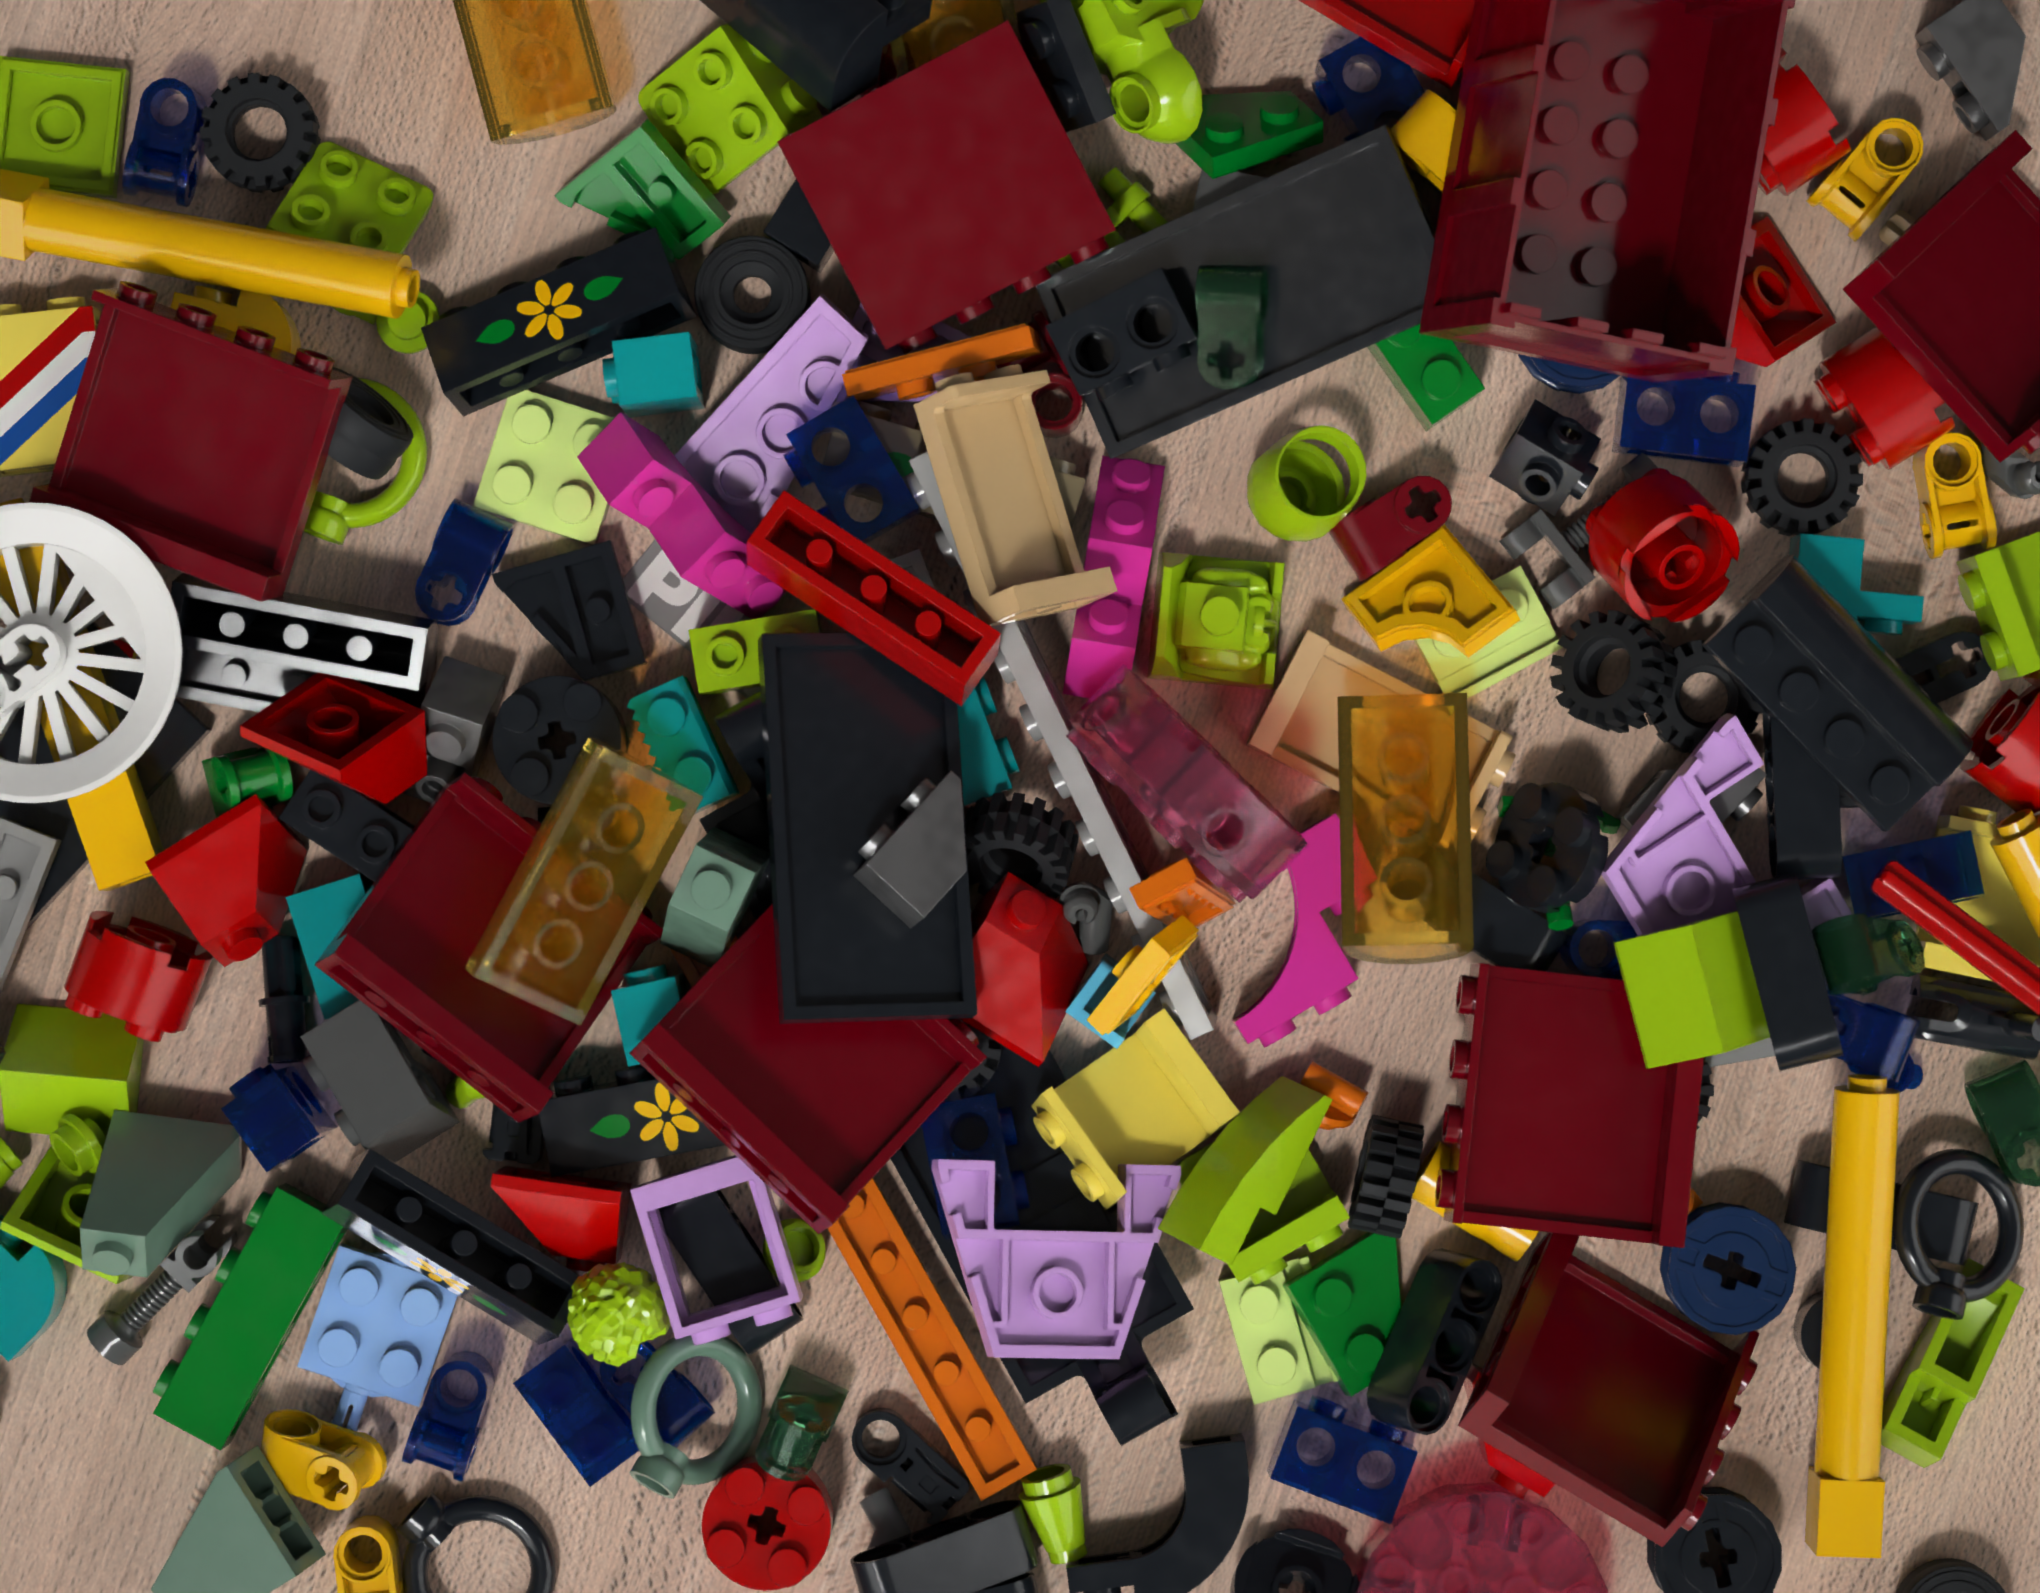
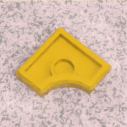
M1445 524L1409 549V552L1384 567L1341 598L1346 609L1381 652L1402 641L1430 638L1451 644L1469 658L1520 621L1513 606Z

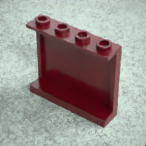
M1008 20L777 141L886 350L899 344L903 354H906L938 337L933 325L956 314L960 324L972 320L995 307L990 295L1013 284L1017 294L1037 286L1052 277L1047 268L1048 265L1069 254L1076 265L1109 247L1104 236L1116 230Z
M2017 130L2012 132L1976 163L1843 288L1844 292L2000 463L2020 447H2023L2029 455L2040 448V199L2012 169L2033 149Z
M120 281L118 288L93 290L91 300L104 304L50 483L33 487L29 502L67 506L89 513L123 532L151 560L259 602L282 596L325 466L337 421L353 377L333 370L335 360L322 353L297 348L294 355L273 347L276 338L264 331L247 326H238L237 331L233 332L215 325L217 315L203 308L179 303L177 310L159 304L156 302L158 293L145 286Z
M463 773L443 787L320 956L315 966L519 1123L540 1114L554 1094L548 1087L611 998V990L618 988L624 979L623 974L630 971L645 947L661 939L663 929L652 921L653 915L644 904L630 896H620L602 881V873L596 866L581 857H571L553 843L552 833L543 824L530 817H520L502 802V794L495 786L482 778H471L466 773Z
M773 903L629 1053L818 1234L832 1226L850 1207L849 1203L960 1082L987 1058L977 1047L979 1045L977 1036L966 1024L958 1019L779 1024Z
M1484 963L1471 964L1469 976L1460 975L1456 993V1013L1465 1014L1463 1040H1453L1449 1058V1077L1458 1079L1456 1105H1446L1442 1124V1141L1444 1143H1452L1449 1169L1440 1168L1436 1182L1435 1205L1436 1207L1445 1208L1443 1220L1458 1224L1469 1223L1684 1248L1704 1057L1646 1069L1623 980L1493 966Z
M1547 1232L1530 1256L1458 1426L1663 1547L1680 1527L1690 1531L1706 1507L1708 1497L1702 1494L1701 1490L1703 1484L1707 1485L1711 1481L1723 1461L1725 1451L1718 1448L1720 1439L1723 1440L1729 1434L1740 1415L1741 1406L1734 1403L1736 1396L1742 1394L1757 1369L1758 1363L1750 1358L1760 1333L1756 1331L1748 1332L1738 1345L1731 1350L1573 1256L1572 1253L1579 1239L1578 1235Z

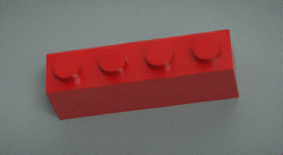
M783 490L746 541L748 566L961 707L998 656L1001 639L999 631L785 490Z

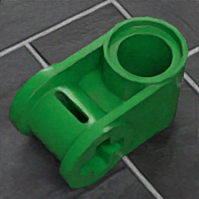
M264 747L234 751L202 761L216 818L254 794H257L271 810H273V806L292 797L293 782L288 759Z

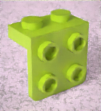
M728 24L719 26L642 88L638 95L639 104L651 123L713 195L717 194L779 146L777 141L823 118L815 98Z
M323 142L316 148L312 159L306 163V166L267 224L266 229L403 254L431 209L434 195L431 189L333 142ZM333 307L344 315L356 316L373 325L376 323L377 315Z
M2039 531L1957 561L1961 573L1958 575L1961 595L1967 607L1971 611H1975L1983 633L1980 636V643L1984 657L1993 671H1997L2000 681L2018 678L2040 670Z
M1213 1142L1179 1161L1177 1166H1181V1177L1179 1180L1181 1185H1183L1195 1165ZM1309 1149L1277 1214L1274 1215L1262 1208L1259 1209L1232 1266L1228 1264L1238 1283L1250 1276L1254 1285H1257L1284 1270L1288 1265L1283 1257L1305 1244L1311 1253L1343 1235L1339 1224L1349 1219L1350 1216L1337 1194L1333 1192Z

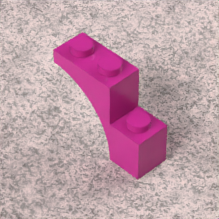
M620 412L577 456L607 503L647 527L676 571L685 580L751 619L761 618L787 592L747 565L746 541L752 534L699 485L677 460L659 435Z
M1102 455L1084 571L1110 566L1117 592L1076 610L1062 694L1126 705L1142 604L1153 550L1165 466L1145 463L1136 459H1110L1109 456Z
M1336 813L1327 816L1277 846L1285 861L1292 884L1294 927L1286 958L1269 988L1252 1006L1232 1020L1247 1044L1259 1038L1265 1048L1297 1029L1292 1021L1293 1017L1314 1006L1319 1015L1338 1006L1352 996L1347 986L1359 979L1320 914L1321 911L1330 907L1336 917L1364 901L1368 896L1362 887L1375 880Z

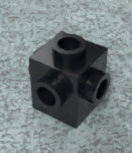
M1535 399L1505 445L1489 477L1516 492L1526 502L1535 504L1555 516L1568 495L1580 500L1595 477L1599 467L1589 461L1601 438L1586 430L1578 421L1559 414Z

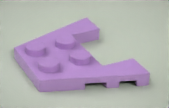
M1726 713L1718 719L1607 857L1601 875L1638 936L1737 911L1732 888L1756 882L1710 804L1712 798L1764 765L1736 715ZM1832 878L1813 879L1800 888L1813 938L1832 932L1840 934L1851 931L1859 926Z
M932 1160V1173L987 1357L1120 1359L1145 1284V1280L1142 1279L1154 1243H1159L1162 1234L1158 1227L1163 1220L1171 1192L1177 1189L1181 1177V1166L1118 1165V1179L1127 1190V1193L1117 1202L1116 1232L997 1230L994 1228L995 1161Z

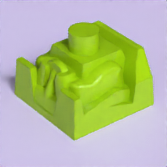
M1159 552L1147 678L1273 690L1285 563Z

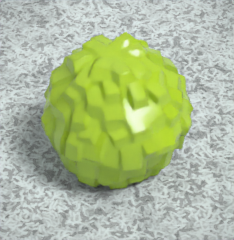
M625 1262L606 1265L597 1264L589 1272L578 1276L571 1287L572 1299L568 1301V1325L579 1349L587 1356L593 1354V1359L620 1367L623 1363L636 1359L640 1343L654 1340L660 1335H665L670 1328V1320L660 1287L652 1280V1274L640 1267L636 1268L634 1265L626 1264Z

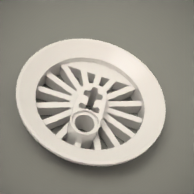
M32 502L0 506V555L4 557L20 617L0 593V618L7 625L6 628L0 626V742L18 710L24 705L25 708L18 762L0 757V800L17 803L55 802L88 793L110 782L133 765L154 742L172 710L179 688L183 658L181 627L172 595L162 575L142 549L123 532L89 513L67 506ZM44 546L37 607L35 609L19 549ZM61 557L74 573V577L54 610ZM87 590L95 601L69 621L84 592ZM103 614H106L114 624L111 627L77 636ZM125 638L141 659L80 653L79 650ZM31 641L49 645L42 653L44 660L47 662L44 667L27 665L26 662L33 655L28 646ZM77 665L143 673L142 682L135 701L78 670ZM69 680L128 712L112 733H110ZM59 693L99 742V744L78 756L76 755ZM44 700L61 761L36 764Z

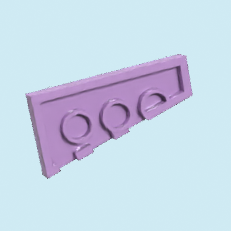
M823 294L817 298L674 455L699 485L751 534L783 490L787 491L844 385L842 374H846V370L853 369L869 339L866 333Z

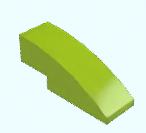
M1281 1076L1256 1096L1225 1127L1202 1155L1177 1192L1158 1229L1232 1266L1259 1209L1262 1208L1274 1215L1277 1214L1333 1099Z
M1967 1258L1965 1265H1961L1958 1273L1968 1277L1980 1271L1984 1266ZM2007 1279L1991 1295L1967 1303L1963 1319L1961 1320L1931 1315L1883 1405L1881 1445L1923 1468L1942 1459L1966 1404L1975 1400L2025 1288Z

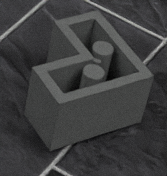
M356 1001L300 1036L310 1053L309 1056L303 1059V1063L309 1075L322 1092L329 1088L333 1092L342 1108L334 1113L335 1119L353 1146L361 1143L365 1150L372 1149L396 1163L460 1122L430 1070L413 1059L396 1028L362 1001Z

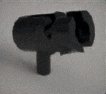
M1915 975L1910 995L1955 1004L1959 1008L1956 1020L1950 1022L1906 1015L1904 1024L1906 1037L2034 1060L2040 1050V1016L2007 991L1947 979Z

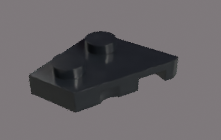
M1046 0L1017 12L1021 46L1065 132L1097 123L1116 114L1071 1Z
M611 540L492 574L497 587L507 595L584 681L587 682L647 664Z

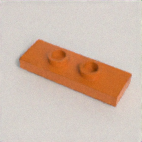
M1024 323L846 370V374H842L847 396L856 401H864L897 392L899 400H909L936 392L934 382L949 376L972 372L974 381L985 380L984 375L996 370V365L1042 354L1043 351L1038 331Z
M1187 857L1160 868L1151 874L1149 878L1129 888L1139 909L1167 926L1184 915L1197 928L1234 908L1233 905L1236 904L1224 882Z

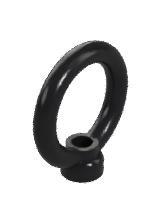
M1946 1149L1933 1153L1912 1168L1898 1191L1893 1211V1235L1899 1258L1909 1276L1918 1285L1912 1306L1921 1312L1933 1316L1961 1320L1964 1316L1966 1304L1983 1299L1998 1290L2010 1277L2019 1260L2024 1239V1218L2019 1197L2003 1170L1992 1160L1979 1153L1965 1149ZM1953 1174L1966 1175L1981 1184L1990 1195L1998 1218V1239L1993 1255L1980 1271L1968 1277L1952 1270L1936 1267L1926 1255L1919 1235V1213L1926 1193L1938 1180Z
M430 1492L411 1510L396 1529L409 1541L402 1566L405 1593H432L428 1580V1565L433 1550L446 1539L456 1526L471 1521H488L499 1524L509 1529L520 1539L529 1556L531 1568L530 1582L526 1593H553L556 1559L549 1537L540 1523L529 1512L508 1500L493 1496L476 1495L458 1498L444 1504L433 1492Z

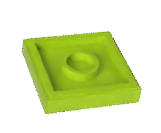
M0 56V169L48 177L49 186L52 190L88 196L117 198L130 72L127 69Z

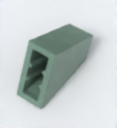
M714 827L693 849L668 904L660 944L712 967L728 951L770 861V853Z
M114 1110L80 1226L82 1269L99 1271L112 1276L130 1275L147 1278L240 1178L243 1168L242 1126Z
M258 1445L216 1473L151 1588L153 1593H270L326 1555Z

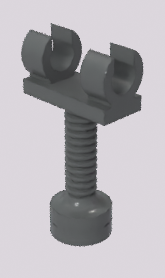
M1641 452L1622 467L1625 475L1622 487L1642 478L1645 473L1658 467L1646 454ZM1612 491V495H1607V499H1602V503H1597V507L1604 505L1617 491ZM1540 509L1499 541L1515 560L1544 537L1568 568L1539 591L1553 610L1596 578L1577 555L1580 550L1579 547L1583 548L1585 546L1584 543H1589L1590 536L1587 534L1585 526L1586 520L1592 512L1590 510L1586 512L1587 515L1583 514L1581 516L1582 519L1578 518L1576 520L1577 523L1573 522L1571 524L1572 527L1568 526L1566 528L1567 531L1559 532L1542 509Z
M210 1215L202 1219L193 1231L160 1264L164 1269L162 1274L123 1313L118 1314L107 1310L87 1329V1336L91 1344L103 1357L114 1364L124 1365L142 1347L143 1342L139 1335L140 1329L179 1290L184 1288L189 1293L204 1276L215 1269L221 1259L235 1246L237 1231L225 1241L223 1246L218 1248L210 1246L205 1241V1230L221 1215Z

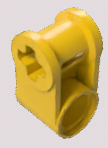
M1426 90L1390 130L1404 163L1418 174L1425 176L1443 193L1456 110L1435 92Z
M1889 118L1879 122L1862 136L1845 158L1842 157L1810 194L1806 202L1812 207L1817 205L1824 207L1849 228L1848 236L1853 241H1857L1892 199L1891 195L1918 164L1923 154L1924 145L1921 133L1914 124L1905 119ZM1891 134L1899 138L1903 143L1905 158L1901 165L1888 166L1882 163L1876 156L1875 141L1879 135Z
M1946 433L1913 456L1912 469L1914 471L1920 505L1919 520L1926 552L1931 559L1941 558L1944 550L1980 544L1984 549L1994 548L1997 543L1996 520L1991 500L1987 493L1982 456L1978 445L1970 437L1961 433ZM1941 445L1952 447L1960 457V469L1958 474L1951 480L1941 478L1933 466L1934 454ZM1969 522L1967 527L1947 529V525L1951 523Z
M296 1409L277 1410L268 1414L264 1419L260 1450L288 1494L320 1504L327 1509L339 1511L348 1508L357 1500L362 1488L373 1486L385 1474L387 1468L385 1452L377 1440L366 1433L356 1432L320 1420L308 1412Z
M365 1515L356 1518L346 1527L334 1547L333 1559L337 1593H405L399 1539L395 1528L389 1521L379 1516ZM359 1535H367L374 1538L380 1544L382 1559L374 1563H364L358 1560L352 1553L350 1547L351 1539Z

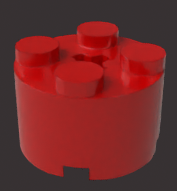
M1782 47L1780 52L1779 63L1784 59V57L1787 54V52ZM1778 64L1773 98L1779 99L1775 125L1768 127L1758 187L1765 195L1778 189L1784 196H1788L1851 152V147L1847 138L1837 145L1834 143L1830 130L1839 123L1802 69L1796 64L1786 71Z
M1877 327L1872 328L1819 363L1824 375L1813 381L1814 385L1833 413L1844 408L1857 430L1850 433L1848 437L1868 467L1881 462L1886 469L1890 470L1955 428L1952 416L1939 421L1934 410L1945 402L1904 356L1890 344Z
M1663 468L1652 469L1645 473L1642 478L1622 487L1604 505L1596 507L1586 520L1585 528L1590 536L1589 555L1595 570L1637 615L1652 621L1651 617H1666L1670 622L1684 621L1706 610L1724 593L1730 582L1725 574L1732 557L1738 562L1740 546L1733 526L1691 483L1679 476L1672 475Z
M2040 670L2023 676L2032 685L2018 696L2008 689L1991 707L1970 737L1974 741L1971 749L1975 753L1973 760L1964 759L1960 764L1961 770L2015 812L2032 809L2035 814L2040 811Z
M91 912L64 984L65 990L69 993L65 1006L76 1013L92 1018H101L102 1014L105 1013L126 1021L125 1031L138 1038L153 1042H160L164 1032L177 1033L186 1030L213 956L208 951L196 956L194 953L198 942L157 923L132 916L129 925L123 927L110 924L114 912Z
M763 1452L747 1457L716 1481L705 1504L702 1516V1535L708 1558L727 1578L750 1589L766 1591L794 1586L808 1576L823 1558L833 1528L834 1510L824 1483L813 1468L804 1461L779 1452ZM766 1507H773L778 1510L776 1521L784 1524L785 1528L775 1527L771 1535L761 1533L759 1531L760 1522L752 1519L751 1514L761 1516Z

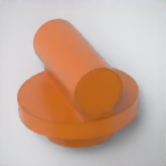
M1313 1061L1300 1083L1333 1099L1319 1128L1325 1130L1345 1128L1352 1125L1369 1094L1368 1091Z

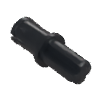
M278 935L263 943L262 946L265 998L258 1001L259 1007L266 1008L269 1052L267 1061L268 1064L303 1062V1059L309 1056L307 1047L300 1036L306 1033L304 1005L310 1003V996L303 995L300 941L294 936Z

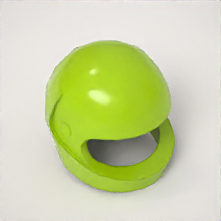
M1329 426L1303 427L1282 437L1252 463L1247 476L1248 505L1258 524L1274 536L1287 541L1307 542L1326 535L1352 510L1364 489L1367 474L1362 451L1347 433ZM1314 439L1323 441L1341 453L1350 472V489L1346 499L1342 474L1332 458L1316 445L1300 440Z

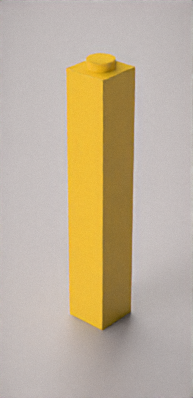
M23 498L12 499L0 503V506L24 503ZM44 546L19 549L35 609L37 607ZM0 555V593L20 617L4 557ZM61 557L54 610L70 584V579ZM79 605L75 608L69 621L81 612ZM87 628L77 636L88 633ZM31 641L28 646L33 655L26 663L27 665L44 667L47 662L44 660L42 653L49 645ZM93 647L79 650L80 653L95 654ZM77 665L78 670L106 685L101 668ZM69 680L110 733H112L120 724L113 703ZM59 693L76 755L78 756L90 750L99 742ZM43 700L40 723L53 760L58 762L61 760ZM134 764L101 787L67 799L99 891H111L153 876L145 862L164 851Z

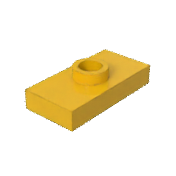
M1182 915L1152 937L1144 948L1139 945L1133 947L1112 970V973L1119 980L1087 1018V1021L1103 1036L1105 1033H1111L1136 1014L1195 941L1199 930Z

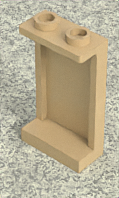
M1016 364L985 374V380L974 381L972 372H965L936 382L937 393L913 406L978 618L990 626H996L1079 609L1117 592L1110 566L1084 571L1031 398L1034 391L1051 383L1047 370L1023 373L1021 365Z
M1310 630L1305 631L1246 746L1447 850H1455L1459 840L1469 845L1480 828L1487 812L1478 807V804L1488 784L1499 788L1515 759L1516 754L1507 750L1513 736L1502 730H1495L1331 645V641Z

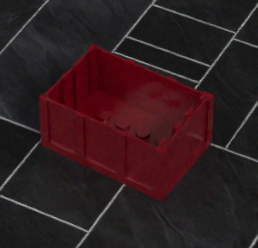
M1475 0L1419 333L1649 382L1733 375L1737 348L1731 347L1745 261L1746 257L1753 256L1757 230L1751 229L1767 130L1768 127L1775 125L1779 99L1773 98L1787 11L1794 8L1795 0Z

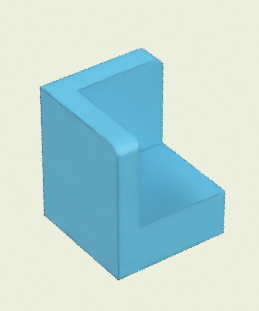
M1105 953L1075 994L1065 1012L1118 1049L1125 1040L1130 1028L1157 993V990L1153 991L1136 1014L1111 1033H1105L1102 1036L1087 1021V1018L1119 980L1112 973L1118 961Z

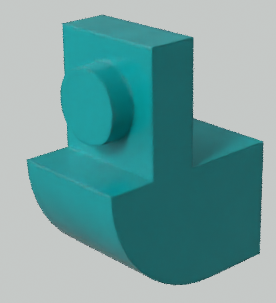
M1802 533L1790 538L1789 555H1794L1856 620L1864 621V628L1869 633L1902 635L1903 625H1913L1922 622L1924 596L1860 591L1865 539Z
M0 1214V1226H1V1222H2V1220H3V1218H4V1216L1 1215V1214ZM0 1229V1354L9 1362L21 1356L49 1329L59 1316L67 1293V1273L62 1258L35 1245L26 1252L20 1246L24 1240Z

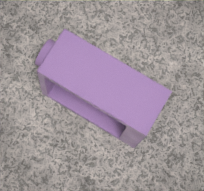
M736 1155L642 1183L630 1189L676 1340L691 1335L693 1344L696 1346L730 1335L731 1331L728 1323L753 1316L755 1325L762 1326L793 1315L790 1304L800 1302L803 1294L771 1189ZM748 1181L780 1286L690 1313L659 1208Z

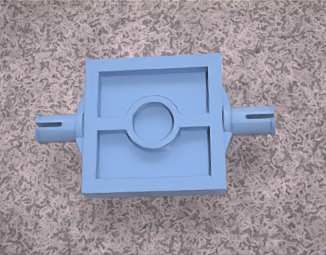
M343 1243L339 1244L297 1367L329 1377L340 1387L344 1388L331 1423L342 1427L350 1405H353L346 1428L357 1432L368 1396H387L417 1407L420 1406L458 1295L386 1252L370 1253Z

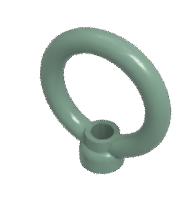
M691 1335L677 1340L674 1337L661 1345L643 1366L635 1384L631 1402V1426L641 1455L630 1470V1475L644 1487L663 1497L674 1499L682 1484L699 1485L721 1478L728 1470L738 1464L750 1449L761 1420L762 1391L754 1364L737 1343L727 1337L694 1346ZM703 1356L717 1360L729 1372L736 1389L737 1410L732 1429L722 1445L703 1458L689 1459L682 1451L663 1441L657 1426L656 1407L661 1387L671 1371L687 1359Z

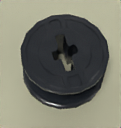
M1702 1487L1701 1493L1708 1497V1501L1702 1515L1690 1531L1680 1527L1663 1547L1647 1539V1563L1656 1585L1664 1593H1773L1782 1571V1545L1772 1522L1745 1496L1724 1487ZM1712 1529L1715 1540L1725 1549H1728L1727 1555H1719L1722 1576L1717 1578L1713 1568L1703 1558H1699L1701 1552H1709L1705 1531Z

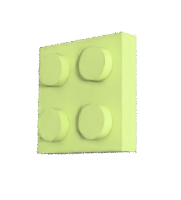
M524 390L508 397L473 507L589 545L597 544L609 504L577 456L614 418L529 390Z

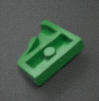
M1292 91L1202 95L1203 111L1198 128L1187 140L1175 144L1212 179L1323 143L1324 121Z
M648 118L566 183L554 195L560 203L570 208L575 203H578L609 218L607 226L624 234L634 231L645 232L656 227L672 250L675 259L678 260L720 229L731 217Z
M1370 1232L1365 1233L1318 1262L1308 1271L1302 1272L1282 1285L1324 1360L1338 1379L1337 1382L1343 1393L1351 1397L1369 1386L1401 1311L1396 1238Z

